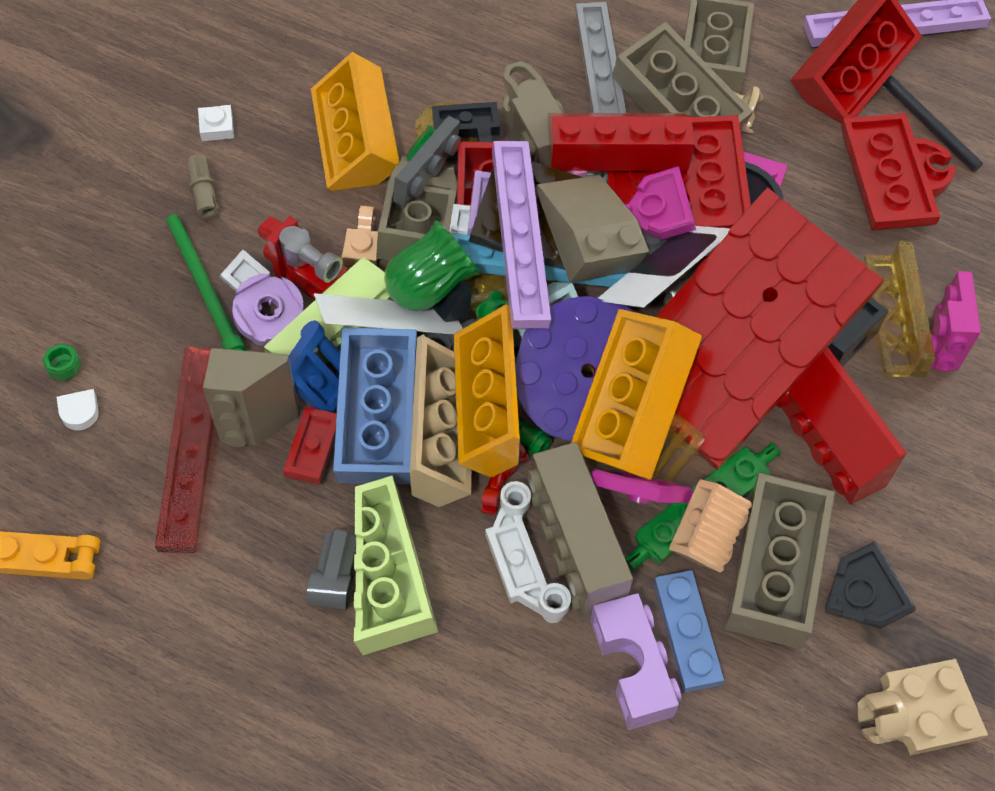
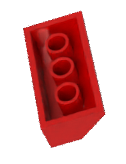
M857 0L792 77L790 82L808 105L842 123L843 118L856 117L920 40L922 35L898 0Z
M548 113L550 167L562 171H665L679 166L680 171L689 170L694 149L692 118L684 113Z
M828 347L776 405L778 408H782L789 418L790 425L795 434L800 437L802 436L807 443L814 461L818 465L823 466L829 474L836 492L844 495L850 505L887 487L907 454Z

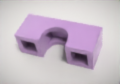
M638 593L593 605L590 621L602 656L613 652H624L631 655L639 665L640 671L631 677L620 679L615 691L628 730L673 718L679 707V702L682 701L681 692L676 679H669L665 665L668 663L666 650L661 641L656 642L651 629L654 628V619L649 606L642 605Z

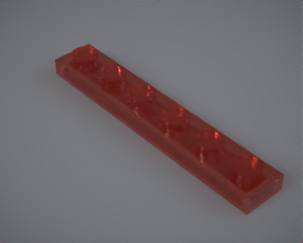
M185 347L155 541L157 552L196 553L214 425L203 391L211 348Z

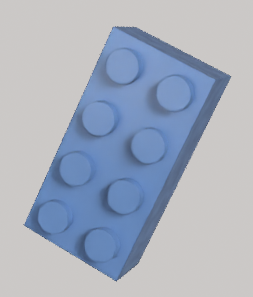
M342 328L333 468L338 483L366 484L393 476L396 484L411 485L410 457L418 337L416 329Z

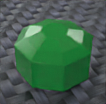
M62 343L48 348L42 359L50 378L60 381L76 376L82 365L74 346Z

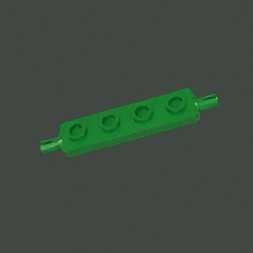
M774 443L768 444L758 454L745 447L725 462L718 471L715 470L703 480L718 483L745 498L751 493L759 473L771 475L767 465L776 457H779L781 452L778 447L774 449L776 446ZM694 486V487L691 489V490H693V493H694V491H695V489H696V486ZM672 503L636 531L634 538L638 548L624 557L630 571L633 572L647 559L661 565L675 554V552L669 550V547L689 503Z

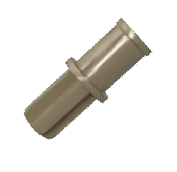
M202 154L197 156L191 155L188 158V168L191 177L189 189L195 197L197 214L204 219L215 217L219 213L214 192L216 188L215 180L210 177L206 157Z

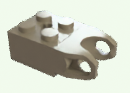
M522 61L506 65L504 85L508 96L504 97L502 110L510 130L509 141H529L531 161L550 167L548 113H564L562 104L558 99H554L544 80L532 66ZM520 71L526 73L529 79L517 84L510 75Z
M407 156L401 157V161L391 172L378 229L376 258L391 260L400 251L425 236L436 220L449 232L458 185L454 172L455 164L447 163L442 173L426 181L419 197L414 196L403 207L393 201L395 177L409 162L406 158Z

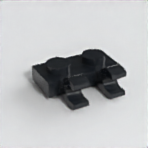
M497 102L432 106V121L435 130L450 116L460 121L458 136L461 138L477 137V142H493L492 136L500 135ZM458 150L453 156L448 155L446 161H458Z

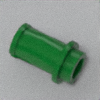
M518 416L520 443L527 448V453L533 456V454L548 450L552 442L548 434L543 430L539 431Z

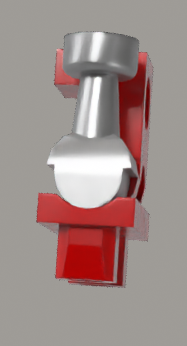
M270 216L258 228L259 237L267 241L263 249L264 258L272 262L275 276L279 279L287 277L300 291L316 300L314 293H324L348 271V268L342 265L343 261L340 257L331 252L323 255L311 245L308 231L305 228H299L298 221L291 216L283 223Z

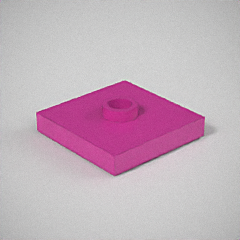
M595 469L591 474L595 486L628 494L627 499L645 504H650L651 500L667 503H689L693 494V490L690 487L655 478L649 480L626 471Z

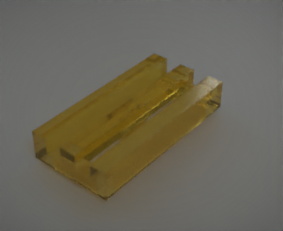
M675 414L664 445L679 426L682 429L658 460L652 476L655 479L658 477L687 436L691 435L693 437L692 441L662 479V481L670 483L674 482L707 438L679 414Z

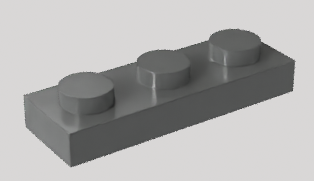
M448 116L395 177L394 202L405 207L414 196L419 197L425 188L426 181L432 175L436 176L440 172L448 155L453 156L461 143V137L458 136L460 121Z

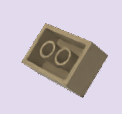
M691 0L684 41L732 91L740 94L746 71L754 3L738 0Z

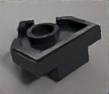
M875 541L840 558L825 613L881 629L916 611L914 603Z

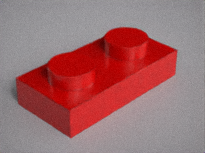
M309 407L304 408L283 469L284 477L321 485L335 443L337 413Z

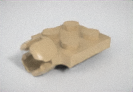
M956 659L887 672L880 678L883 691L867 694L857 704L858 723L875 720V727L861 730L867 740L876 744L895 740L901 741L907 747L910 756L979 741L988 736Z

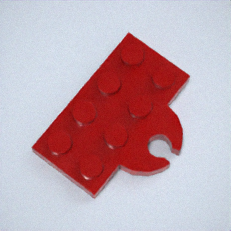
M906 113L843 118L841 130L871 229L937 225L941 216L934 196L940 195L948 189L956 172V166H948L946 169L939 170L930 163H937L942 166L948 165L952 158L950 152L931 140L914 138Z

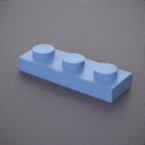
M693 571L655 577L653 584L683 693L722 686L724 677Z

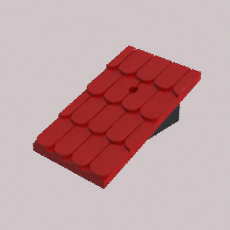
M767 187L730 228L724 239L697 267L692 277L655 316L677 322L702 335L670 429L718 471L882 286L884 279L867 268L864 263L844 247L838 245L834 239Z

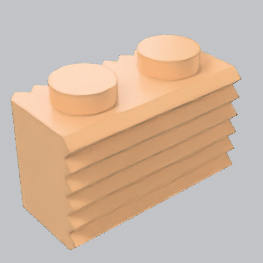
M700 479L669 550L697 565L721 573L724 570V565L732 557L733 544L737 542L736 537L740 535L739 530L747 523L748 509L752 507V503L718 483Z

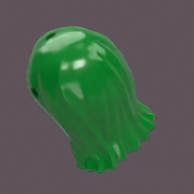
M436 220L425 236L400 251L390 260L385 270L384 282L389 295L400 307L410 311H424L440 302L458 283L474 275H479L480 271L466 251L462 249L461 244L455 240V237Z

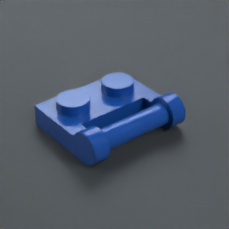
M314 320L308 322L302 328L301 338L289 354L296 392L311 408L333 413L338 403L341 352L325 336V330L320 323ZM315 348L336 368V376L313 352Z

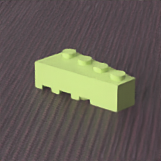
M393 476L356 486V554H354V569L356 571L354 609L356 615L354 643L361 654L366 655L439 631L401 496Z

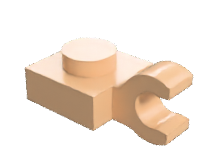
M360 206L358 229L347 228L342 253L343 264L355 265L362 257H365L377 266L378 232L373 231L375 226V217H373L374 207Z

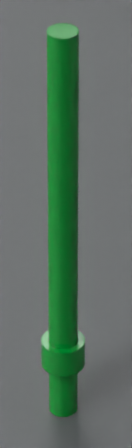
M177 214L169 215L166 218L167 225L223 340L221 342L222 348L246 351V346L241 336L235 334L179 216Z

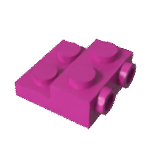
M957 271L952 283L946 286L940 305L935 306L933 315L934 325L930 333L925 335L923 342L924 353L929 355L930 369H937L943 372L959 370L981 333L972 272Z

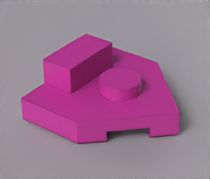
M679 166L645 176L638 185V191L629 204H625L637 219L641 231L661 240L696 230Z

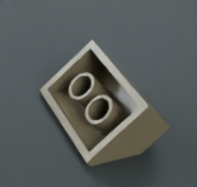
M211 348L203 391L220 443H225L232 447L257 446L299 417L300 409L288 355Z

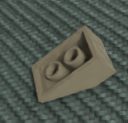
M600 175L537 184L535 187L569 282L630 272L649 253L637 219Z

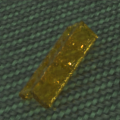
M899 241L893 255H865L863 260L867 268L874 272V266H891L892 276L888 280L884 279L882 286L872 296L873 299L889 310L876 335L883 377H926L935 361V353L913 241ZM885 291L897 299L898 304L893 309L880 301V295ZM890 320L903 329V334L898 339L885 329V325ZM895 349L908 358L909 365L892 366L890 354Z

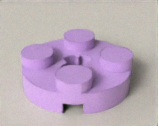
M258 274L245 280L236 291L232 309L234 323L246 338L252 340L258 346H265L303 312L302 295L298 288L288 279L270 277L271 274ZM269 302V306L271 303L277 306L273 316H264L260 313L262 303Z

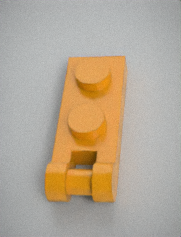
M0 531V573L89 580L94 575L95 565L92 561L94 554L99 553L101 540L91 535L70 537ZM70 554H78L77 560L69 562Z

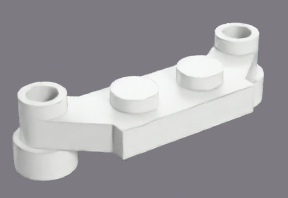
M514 481L507 483L501 490L500 511L493 527L485 529V536L509 602H520L542 615L549 623L560 622L569 611L571 594L564 585L559 583L547 585L523 523V518L531 503L530 489L522 482ZM550 605H556L559 608H551Z

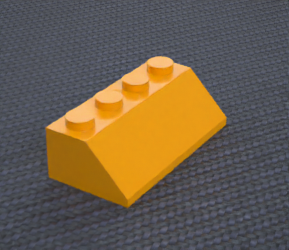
M351 52L311 88L326 186L331 191L379 185L391 175V172L399 163L381 67Z
M507 304L454 334L459 465L490 478L517 466L519 460L520 437L514 341L510 310Z
M623 309L618 310L571 443L577 442L582 456L651 480L702 335L674 321Z

